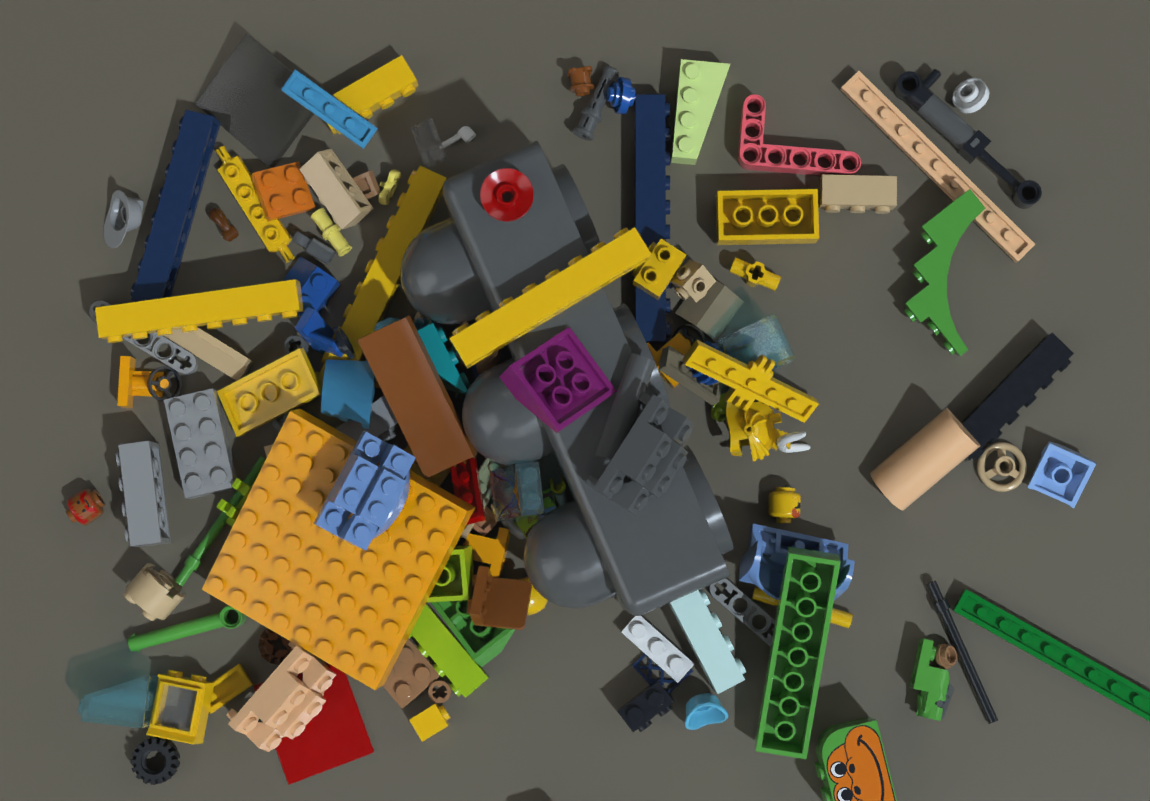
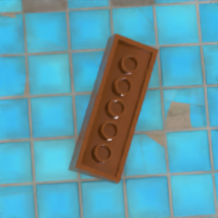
M410 315L369 333L358 340L425 479L477 454L466 436L462 421Z

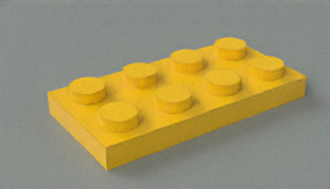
M299 348L218 390L217 394L236 437H239L321 396L322 388L304 348Z

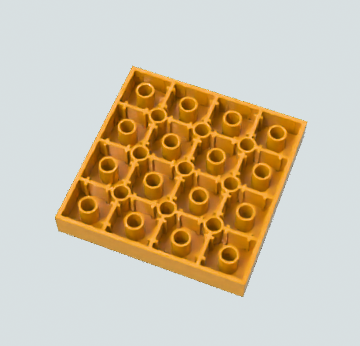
M302 409L292 410L289 412L202 590L371 689L377 690L385 684L475 507L410 471V488L402 511L385 532L371 541L366 551L330 534V532L313 523L353 451L357 440Z

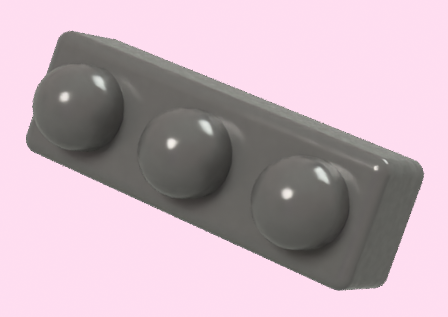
M536 140L450 177L445 181L443 195L451 218L424 229L410 242L401 263V283L408 301L420 314L442 324H462L463 322L474 320L478 315L487 310L490 313L500 308L498 305L500 302L511 296L513 299H516L523 294L522 290L532 283L539 285L546 281L545 276L556 269H559L561 272L569 267L567 263L579 255L583 258L592 253L590 249L599 244L600 240L585 203L568 169L564 164L550 168L544 152ZM503 168H511L522 172L530 180L534 191V199L530 210L522 218L510 222L499 221L491 217L484 210L480 199V191L484 180L492 172ZM509 192L504 193L502 196L504 201H510L513 197ZM601 288L506 345L512 358L485 370L473 381L467 390L462 406V423L466 436L472 446L481 455L499 464L523 465L554 453L574 501L555 508L542 516L533 526L527 537L524 548V565L527 576L535 590L551 603L573 609L590 607L616 596L619 604L626 612L634 616H640L730 576L722 554L734 549L732 539L716 498L695 455L688 445L683 447L688 452L686 462L680 470H677L668 491L662 493L660 498L656 496L650 497L645 508L642 511H638L635 516L585 484L590 475L599 480L610 463L609 460L594 454L616 393L556 433L517 401L500 379V376L510 365L568 327L571 328L616 390H618L630 353L638 354L654 361L643 334L627 305L622 304L612 308L604 288ZM655 364L645 393L651 397L654 394L670 407L666 389ZM641 403L635 422L646 407L644 403ZM658 424L656 428L662 431L661 424ZM626 476L623 479V483L633 481Z

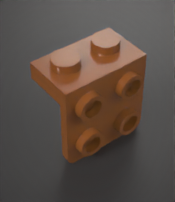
M479 566L477 575H473L472 578L473 597L469 598L467 603V613L470 614L474 625L515 630L524 629L532 592L531 582L494 578L489 567Z

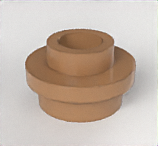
M939 644L937 646L935 661L940 668L949 669L956 664L957 652L953 646L948 644Z

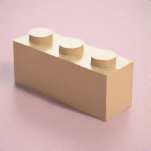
M332 149L317 152L299 169L307 184L313 188L318 195L319 201L327 208L332 215L333 221L341 230L355 226L374 209Z
M822 174L819 179V209H825V212L837 213L840 212V209H850L851 213H865V210H875L877 214H888L890 210L897 206V176Z

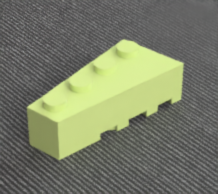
M681 59L671 163L696 164L730 67L729 63Z

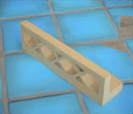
M198 327V331L183 333L182 329L172 330V335L165 336L236 381L245 376L253 363L249 358Z

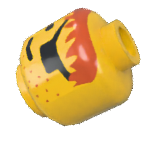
M775 487V491L769 493L768 514L776 518V523L791 524V519L800 516L801 495L795 492V488Z

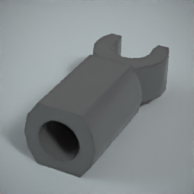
M298 231L292 238L293 242L305 248L308 254L327 265L330 264L335 256V250L315 238L311 240Z

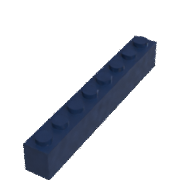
M186 110L184 116L179 121L180 131L177 140L172 145L173 156L171 163L167 165L165 170L166 180L164 187L160 189L158 194L159 204L157 211L152 215V229L150 235H147L145 239L144 256L138 263L139 274L137 281L133 283L131 288V301L133 302L172 296L221 124L214 116Z

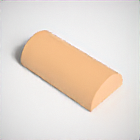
M945 408L872 470L870 475L886 498L903 511L981 445L952 412Z

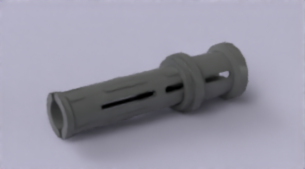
M604 67V71L588 106L582 109V117L578 126L574 127L572 131L579 138L587 141L593 140L595 127L602 120L601 111L607 100L608 87H612L619 74L614 68Z

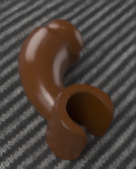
M213 208L209 211L208 216L210 220L222 229L220 233L224 240L232 241L238 237L237 229L232 224H229L224 212L220 208Z

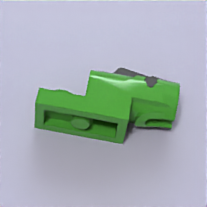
M919 638L909 686L910 688L921 690V693L917 694L916 715L941 721L947 711L954 687L949 683L948 670L929 666V662L935 658L936 647L933 646L934 641Z

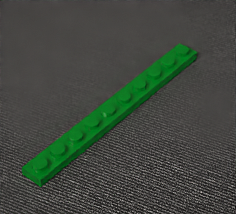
M963 590L952 610L953 612L1150 722V692L971 591Z

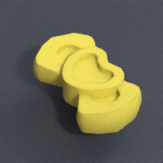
M392 169L389 172L386 183L380 182L379 186L384 187L379 194L380 204L388 205L390 203V198L393 197L398 181L401 178L399 170Z

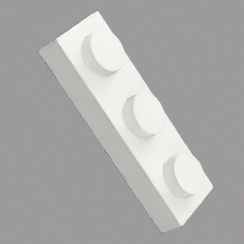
M634 616L621 631L677 683L694 665L688 657L642 616Z

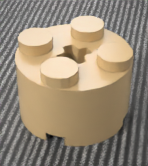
M146 563L126 586V592L123 595L129 602L140 606L143 609L142 614L151 621H154L156 618L165 620L186 594H180L182 587L174 581L175 579L164 570L158 573L153 570L156 565Z

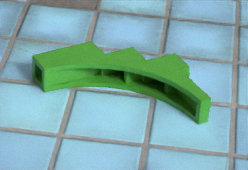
M971 189L920 228L923 231L920 234L922 239L928 246L933 244L935 248L912 266L914 268L912 274L920 284L925 282L927 286L904 303L906 306L904 312L912 322L917 320L918 323L928 318L930 321L927 324L936 336L940 333L945 339L944 347L951 355L956 353L957 356H961L968 348L957 333L950 315L947 298V275L951 257L960 237L970 223L986 209Z

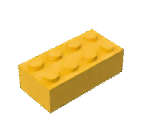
M818 189L717 191L715 196L717 245L814 244L819 240Z

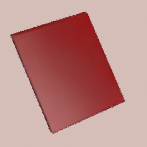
M325 661L323 662L337 675L333 678L331 686L324 691L323 698L326 702L322 705V710L311 719L299 736L293 739L283 737L281 743L276 747L288 785L374 753L347 674ZM303 672L297 675L301 681H303ZM263 683L254 686L255 692L260 688V686Z

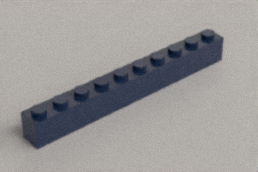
M660 94L635 95V228L648 249L653 242L657 244L660 239L664 241L670 239V224H666V215H670V200H666V190H670V175H666V166H670V151H665V141H670V126H665V117H670V102H665V95ZM635 286V320L646 343L665 344L666 338H670L671 325L666 323V313H670L671 308L670 298H666V289L657 300Z

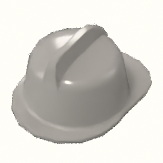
M121 190L113 193L104 224V239L107 246L112 249L117 248L122 243L126 232L137 229L142 221L143 201L127 197Z

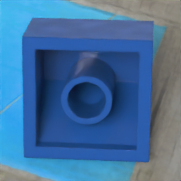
M301 256L283 279V281L294 279L300 281L304 311L309 307L315 309L319 315L341 286L338 280ZM298 312L297 315L301 317L304 312Z

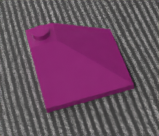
M570 327L510 365L500 376V379L514 398L556 433L617 392Z

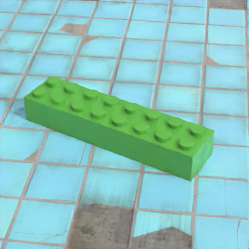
M789 546L787 548L755 737V750L757 752L807 759L841 563L839 554Z

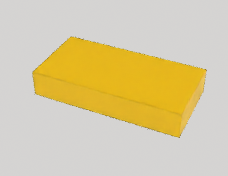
M241 664L236 665L212 682L214 683V689L209 710L210 714L254 685Z

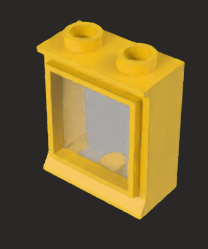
M168 670L167 674H158L157 677L159 679L153 710L146 735L188 744H203L214 683L207 682V677L191 674V678L182 677L183 672Z

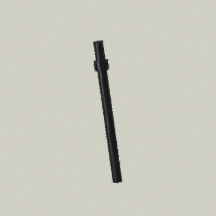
M936 580L926 585L934 600V609L936 613L940 614L988 723H994L998 721V718L951 616L948 600L943 598Z

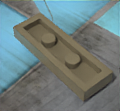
M671 346L662 349L659 365L660 371L709 404L714 405L719 402L721 382L718 381L712 385L699 384L697 377H692V371L684 364L682 360L684 358L683 354Z

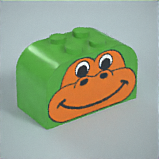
M865 717L828 727L821 733L816 744L818 762L814 763L817 777L823 780L824 787L820 788L823 801H897L876 719Z

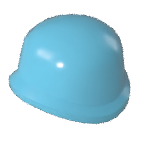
M710 693L698 694L686 703L685 727L689 730H697L708 724L722 723L728 719V712L723 708L716 695Z

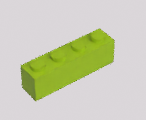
M426 602L408 638L410 639L413 636L419 643L416 647L425 658L430 656L435 662L433 668L441 677L446 675L452 683L449 686L458 697L463 695L466 698L484 683L489 676L472 659L461 642Z

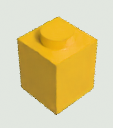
M435 703L410 718L409 721L423 742L449 726L448 719L451 717L444 705L439 707L438 703Z

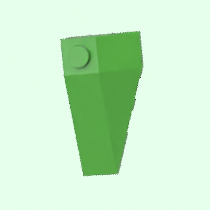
M468 600L431 602L472 659L481 667L502 652L515 629L474 625L470 614L467 613Z

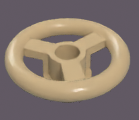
M996 442L984 449L985 452L978 458L977 471L981 481L988 488L999 492L1010 491L1018 487L1024 480L1027 472L1026 459L1020 449L1007 442ZM997 450V459L994 467L985 472L986 458L993 451ZM1006 450L1012 452L1018 459L1019 471L1015 470L1014 460L1006 456ZM1001 462H1004L1007 466L1005 471H1002L999 467ZM1000 475L1011 476L1014 480L1008 484H997L991 481L990 478Z

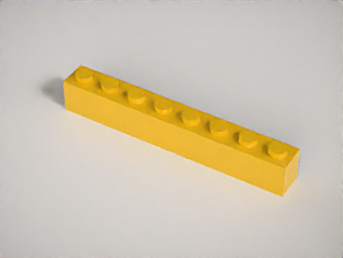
M626 227L614 235L615 239L608 244L604 241L600 242L590 249L592 253L583 258L579 255L567 263L569 267L561 272L559 269L550 272L545 276L546 281L539 285H536V283L528 285L522 290L523 294L516 299H513L511 296L498 304L500 308L490 313L487 310L475 318L477 322L467 327L464 324L452 332L454 336L450 338V341L467 369L650 260L652 254L636 228L628 230Z
M294 279L96 307L95 312L99 338L107 339V343L122 342L123 337L132 336L133 340L148 338L147 334L157 332V336L172 335V330L182 329L183 333L198 331L197 327L207 325V329L222 328V323L232 322L233 326L248 324V319L257 318V322L273 320L272 316L282 315L283 319L298 317V312H304L300 281Z

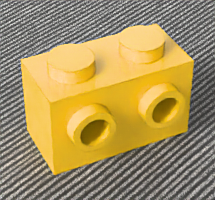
M660 239L657 244L653 242L650 245L651 259L646 261L644 265L641 264L636 267L632 273V276L635 277L633 285L657 300L686 257L685 253L663 239Z

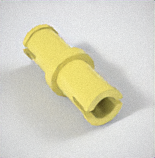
M324 208L318 209L311 215V219L314 220L322 231V237L331 243L340 257L352 249V246L349 245L341 234V228L333 223Z

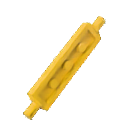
M225 146L220 147L215 151L223 162L220 168L217 169L268 251L272 253L279 251L285 262H290L295 258L288 248L292 237L280 219L267 222L251 178L252 174L240 156L231 157Z

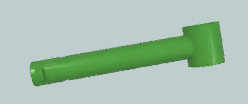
M227 606L221 612L147 633L138 635L134 633L131 637H128V645L131 652H141V649L217 628H236L245 623L247 616L233 607ZM231 609L235 610L239 615L237 623H232L228 618V613Z

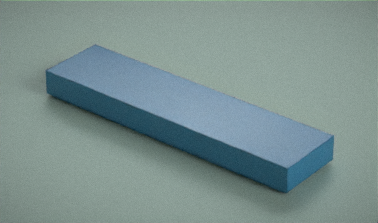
M296 69L281 89L285 94L363 149L378 129Z

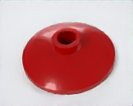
M503 168L492 172L484 180L480 191V199L484 210L491 217L499 221L510 222L522 218L530 210L534 199V191L530 180L522 172L511 168ZM504 193H511L512 199L504 201L502 198Z

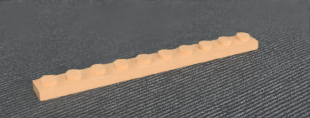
M860 71L841 87L840 90L953 201L971 189L986 208L973 221L1015 263L1035 245Z

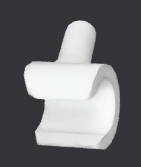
M463 126L457 134L443 141L441 145L445 148L461 138L465 143H469L476 137V134L470 127Z

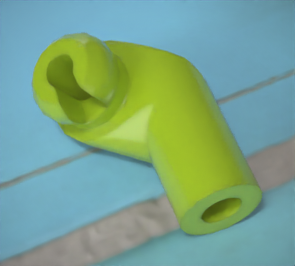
M727 392L721 394L719 402L711 407V417L717 422H723L726 419L727 402L724 401V396Z

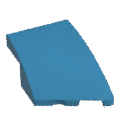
M326 359L321 399L322 414L337 417L345 422L353 420L361 423L362 428L370 429L376 377L368 361Z

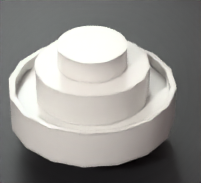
M970 78L961 82L956 87L952 97L953 104L962 113H973L986 104L990 92L987 85L981 79Z

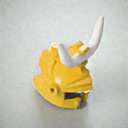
M760 401L753 402L749 409L744 411L740 409V406L736 407L732 405V402H727L725 415L730 431V453L732 456H743L742 447L749 445L753 462L757 459H764L765 455L769 456L771 448L775 451L779 449L785 453L801 452L811 448L808 444H791V442L805 437V431L787 433L783 430L775 429L774 424L782 423L781 413H774V410L769 405Z

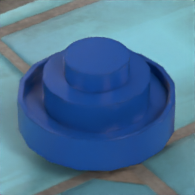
M619 77L612 87H608L607 101L610 102L615 113L626 114L628 108L633 106L635 88L631 87V80L629 78Z

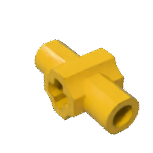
M736 257L729 271L744 278L746 284L751 287L761 285L773 291H776L781 276L765 270L763 263L756 261L754 264H750ZM754 269H757L759 271L758 275L761 278L752 279V273L749 271L753 272Z

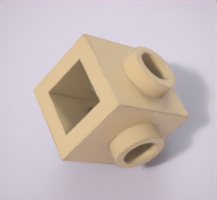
M691 259L684 266L680 267L676 275L671 279V283L676 287L674 292L684 301L689 299L696 303L707 294V291L716 282L703 264Z

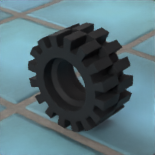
M153 737L136 746V750L132 753L133 759H131V764H133V768L131 769L133 772H136L137 775L135 777L138 780L142 779L145 784L151 783V785H156L169 780L176 774V769L180 765V762H178L180 753L177 754L176 750L178 748L176 745L173 746L171 744L172 741ZM151 751H159L165 758L163 768L158 771L151 770L147 766L146 758Z

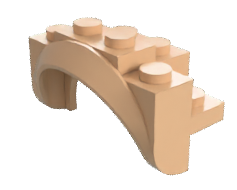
M291 641L288 645L293 650L237 713L232 708L227 713V717L231 720L228 724L235 731L245 734L258 748L267 752L275 749L281 743L283 737L293 739L304 731L305 726L322 710V705L326 702L323 698L324 691L331 686L333 678L337 675L320 658ZM302 672H303V681H301V680L297 677V675H298L299 673H302Z

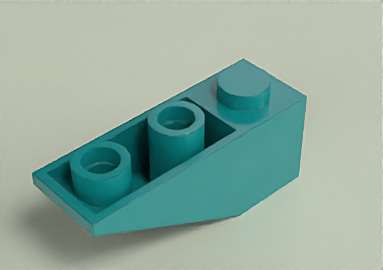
M431 323L417 330L440 378L466 395L467 387L470 386V383L464 372L459 374L455 366L459 361L453 349L447 350L444 342L448 341L442 327L436 329L434 323Z

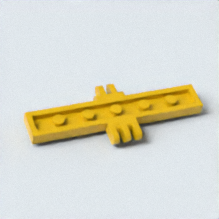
M696 340L682 359L686 366L730 386L731 388L724 396V401L732 402V405L740 406V409L747 411L756 399L805 423L819 405L816 398L773 378L772 369L775 366V361L772 359L767 360V357L764 355H760L755 362L750 361L747 365Z

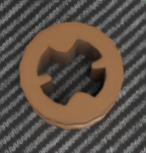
M444 680L433 682L428 690L430 699L435 703H444L450 698L452 692L449 683ZM436 685L438 687L442 685L446 687L447 690L444 692L447 695L444 698L442 696L438 698L434 696L433 693L436 691L433 688Z

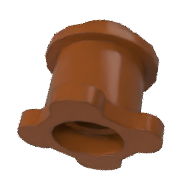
M591 66L568 69L567 76L571 78L572 85L570 92L575 93L576 96L589 95L590 91L594 89L590 75H592Z

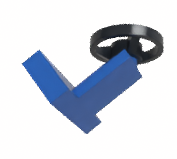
M307 307L295 329L308 344L321 354L326 351L338 357H342L343 354H346L350 359L356 357L354 348L342 328L337 326L333 331L315 309Z

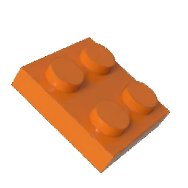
M299 161L254 172L251 175L267 222L312 211L315 208L307 182L299 170L301 168Z

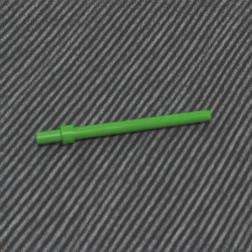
M259 457L243 482L247 485L252 486L266 460L264 457ZM237 490L229 503L236 507L244 496ZM221 512L192 555L189 554L184 561L185 566L174 580L179 585L183 586L194 570L197 571L202 564L201 559L229 518L225 512Z

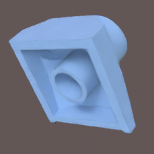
M1049 441L1041 452V458L1027 488L1037 490L1074 508L1096 466V462L1081 453Z

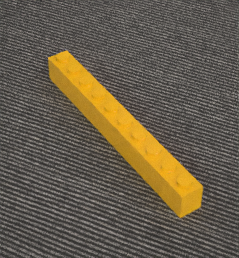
M419 166L417 171H412L408 179V184H410L408 191L401 194L397 202L399 209L396 215L392 214L388 220L386 228L389 230L385 238L381 237L377 243L375 250L378 253L375 259H370L366 266L365 273H367L364 282L360 281L355 289L354 295L357 297L353 305L348 304L343 315L346 319L341 328L351 342L356 357L350 359L346 354L338 357L325 351L321 361L324 365L320 372L316 371L315 373L321 388L323 387L326 359L363 361L365 355L358 340L372 333L376 324L383 320L401 282L400 271L403 255L410 242L427 228L443 195L446 177L422 166Z

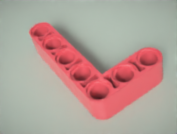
M752 94L745 99L741 110L738 163L743 169L822 176V174L855 175L859 170L861 158L852 151L763 144L765 100L757 94ZM755 103L759 106L760 111L752 113L748 110L747 105ZM748 127L755 128L758 136L749 137L745 129ZM747 151L753 152L756 160L749 162L745 160L743 154ZM773 153L779 155L781 162L778 164L771 163L768 155ZM802 156L805 160V165H796L793 157ZM826 158L830 162V167L823 168L819 166L818 159ZM844 160H851L854 164V169H845L842 162Z

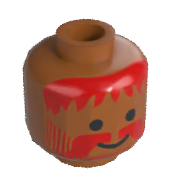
M84 488L67 500L69 509L66 510V514L73 523L78 521L86 526L104 513L103 507L105 502L95 489L91 491L88 488Z

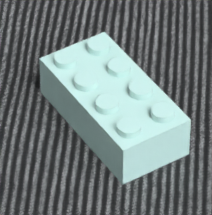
M697 590L668 603L714 692L719 694L744 681L745 678L742 674L746 673V670L740 659H734L730 651L734 650V647L728 636H722L718 629L722 627V624L716 613H710L707 607L710 601L704 590Z

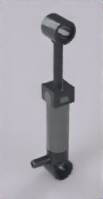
M933 69L923 81L917 73L912 71L904 72L899 76L893 88L895 96L902 101H906L959 150L957 153L969 164L976 157L980 158L1013 188L1012 201L1015 206L1027 209L1039 201L1042 195L1040 185L1032 180L1020 182L985 150L991 140L980 130L976 132L929 89L941 76L939 70ZM902 82H910L913 85V90H905L902 87ZM1022 189L1030 191L1032 195L1031 200H1026L1022 196Z

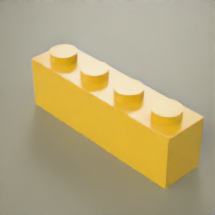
M401 55L332 96L365 120H368L376 110L380 108L384 110L395 103V99L413 94L416 91L415 88L419 85L413 72ZM327 123L333 135L336 133L342 134Z

